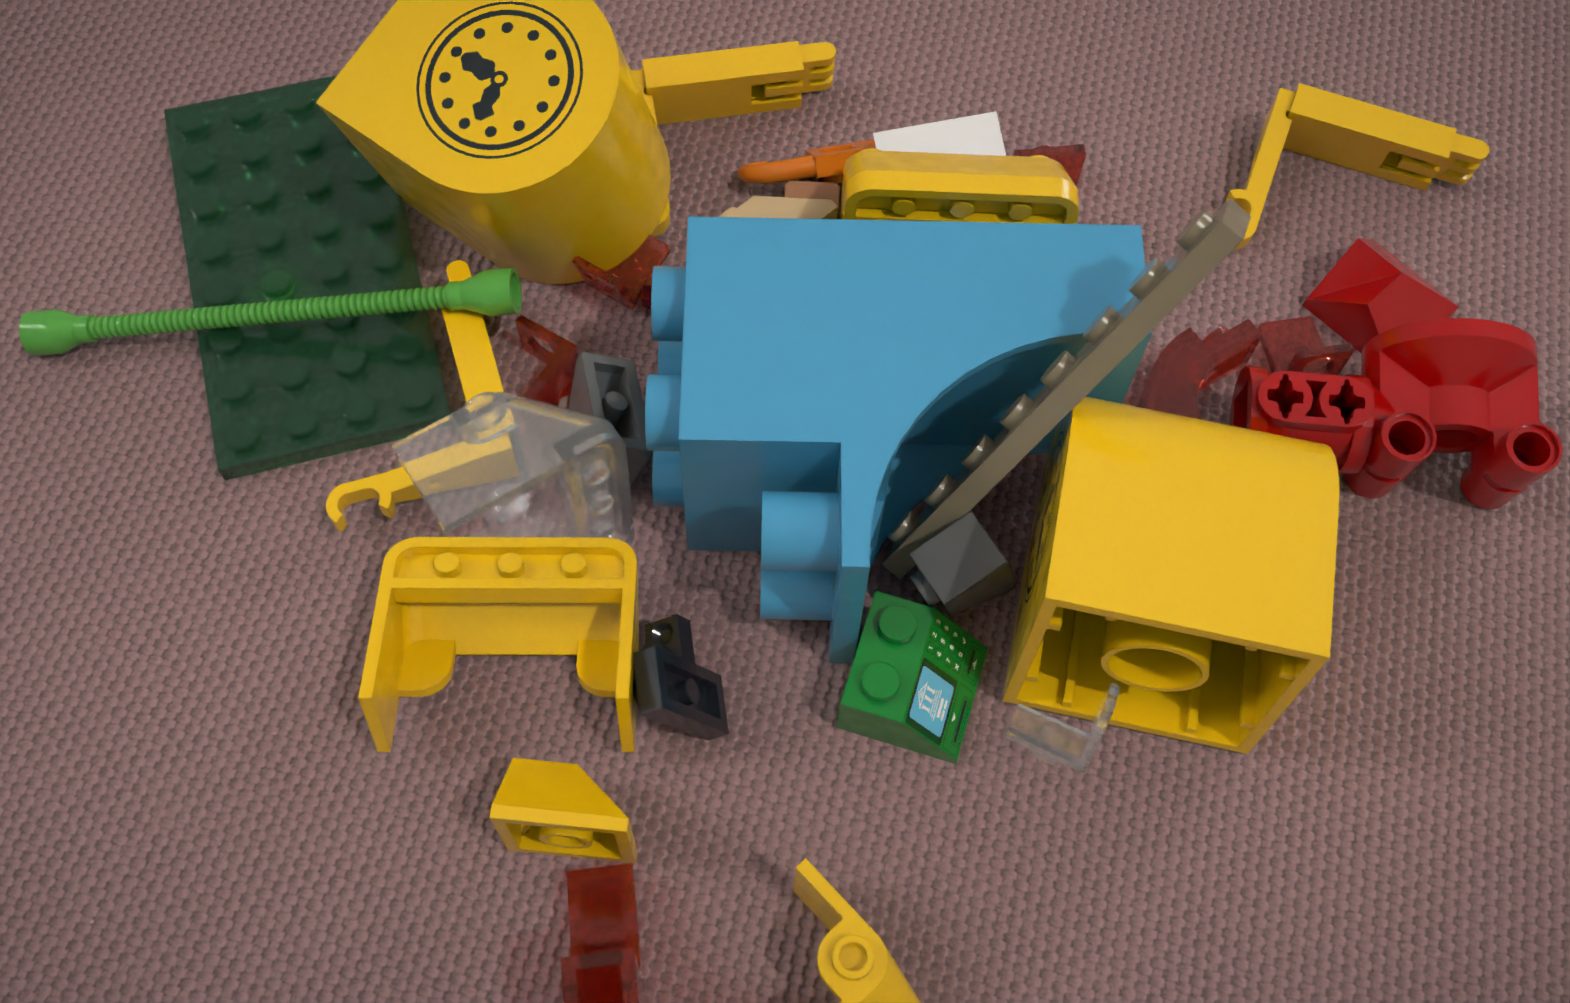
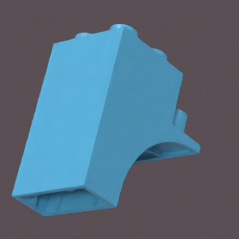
M688 216L686 267L654 266L652 273L651 325L653 341H659L658 374H648L645 436L647 451H653L652 489L654 506L684 507L688 550L761 551L760 620L829 621V663L853 664L869 572L882 547L887 542L889 533L908 511H913L916 506L923 502L930 489L945 473H948L954 479L965 468L960 463L962 458L983 434H986L993 440L1005 428L999 421L1022 394L1025 393L1033 399L1046 386L1040 381L1041 377L1064 351L1067 350L1071 355L1075 356L1089 342L1083 337V334L1105 308L1112 306L1116 311H1119L1134 296L1128 291V288L1145 268L1141 225ZM1152 331L1086 397L1122 404L1150 340ZM1056 426L1027 455L1049 453Z

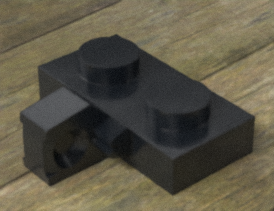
M674 614L646 624L645 649L633 653L636 675L633 681V694L639 706L640 715L705 740L729 734L721 675L695 663L690 620Z

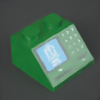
M875 591L840 703L836 728L956 764L988 648L936 608Z

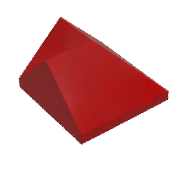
M1358 238L1302 305L1360 353H1362V349L1368 341L1387 330L1420 321L1450 318L1459 308V306L1375 240Z

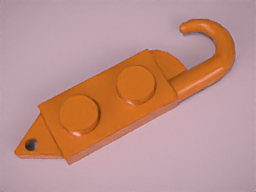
M874 139L807 149L805 150L806 155L773 162L759 161L741 165L737 175L740 180L752 184L779 183L810 177H823V181L826 183L839 184L842 183L845 161L855 153L864 149H876Z

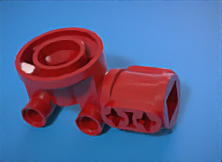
M1434 319L1410 323L1387 330L1372 338L1363 347L1361 353V375L1346 374L1345 376L1293 371H1279L1268 374V370L1265 367L1245 365L1237 378L1230 410L1229 425L1328 445L1334 452L1338 474L1345 475L1346 482L1352 491L1359 496L1369 499L1381 498L1389 494L1431 453H1460L1468 451L1471 452V464L1462 473L1460 484L1463 494L1476 507L1486 510L1498 509L1555 468L1561 460L1563 451L1561 440L1555 431L1539 422L1538 357L1535 339L1526 331L1513 325L1484 319Z

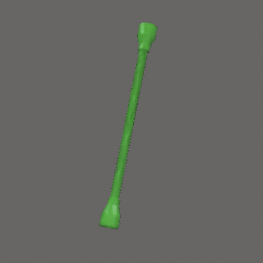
M514 267L483 270L463 281L448 282L444 287L409 288L408 290H388L386 292L380 291L379 293L376 291L372 293L366 292L365 294L352 293L351 295L345 294L343 296L331 295L329 297L323 296L322 298H297L294 300L163 310L161 312L108 315L105 317H96L93 314L75 315L58 309L25 312L20 318L19 336L26 352L32 356L63 354L81 344L95 343L100 338L187 332L190 330H209L211 328L244 327L246 325H266L267 323L300 322L302 320L330 319L331 317L344 318L345 316L351 317L352 315L357 317L359 315L387 314L388 312H408L409 310L413 312L416 310L422 311L423 309L430 310L431 308L433 310L437 308L444 309L445 307L450 308L452 311L469 310L487 316L513 315L521 312L522 288L517 270Z

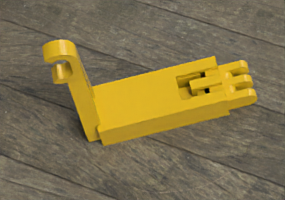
M799 41L642 59L643 69L631 71L656 125L801 108V93L827 90L832 86L836 48L829 42L799 45ZM669 198L663 215L650 237L661 235L670 225Z
M1301 83L1298 84L1295 92L1280 88L1267 113L1245 188L1230 190L1225 199L1226 202L1231 198L1251 215L1244 240L1234 250L1245 247L1251 241L1257 229L1282 149L1426 191L1431 184L1432 178L1456 185L1466 184L1488 156L1489 146L1482 140L1456 133L1457 129Z
M456 260L447 266L446 272L449 282L463 281L471 277L469 266L464 261ZM446 307L441 309L478 446L475 445L474 441L388 472L347 482L335 487L327 498L326 511L339 532L342 533L348 524L343 511L350 504L373 498L379 499L378 505L382 514L393 519L396 511L395 503L484 487L520 478L517 466L523 465L524 461L482 314L469 310L452 311Z

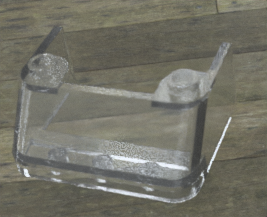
M483 392L471 398L463 408L391 445L394 454L445 533L483 513L482 520L485 529L471 537H607L622 540L629 546L634 540L635 531L626 445L611 422L606 419L507 392Z

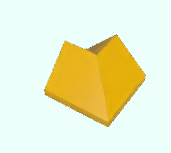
M512 758L493 800L489 817L508 851L636 864L637 847L629 818L578 764Z

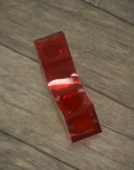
M1249 319L1229 330L1225 326L1219 327L1208 334L1203 340L1189 327L1176 336L1157 358L1136 407L1202 420L1197 405V393L1247 365L1263 336L1262 333Z
M625 863L566 871L571 956L561 957L563 1003H646L643 952L639 931L633 864Z

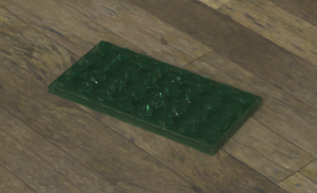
M337 75L164 110L194 309L197 307H216L219 305L251 304L253 302H273L275 300H294L297 298L308 299L309 297L322 298L323 296L329 297L331 295L343 296L345 294L351 295L352 293L365 294L366 292L372 293L375 291L379 293L380 291L386 292L388 290L423 288L402 197L392 189L316 103ZM423 309L422 311L416 310L413 312L409 310L408 312H388L387 314L380 313L379 315H359L357 317L352 315L351 317L345 316L344 318L331 317L330 319L324 318L322 320H302L300 322L267 323L266 325L197 330L217 468L224 480L454 427L428 310Z

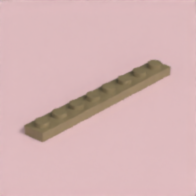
M1231 198L1213 215L1206 209L1201 210L1176 238L1175 242L1181 248L1165 264L1161 263L1157 258L1152 260L1129 286L1128 291L1134 296L1119 311H1116L1112 306L1105 308L1083 334V337L1089 342L1075 356L1071 355L1067 350L1064 351L1041 377L1040 381L1046 386L1033 399L1025 393L1022 394L1005 412L999 421L1005 428L993 440L986 434H983L962 458L960 463L965 468L954 479L948 473H945L923 499L928 506L918 516L910 510L899 520L887 537L894 545L882 565L901 580L915 566L909 553L965 516L1244 240L1251 215Z

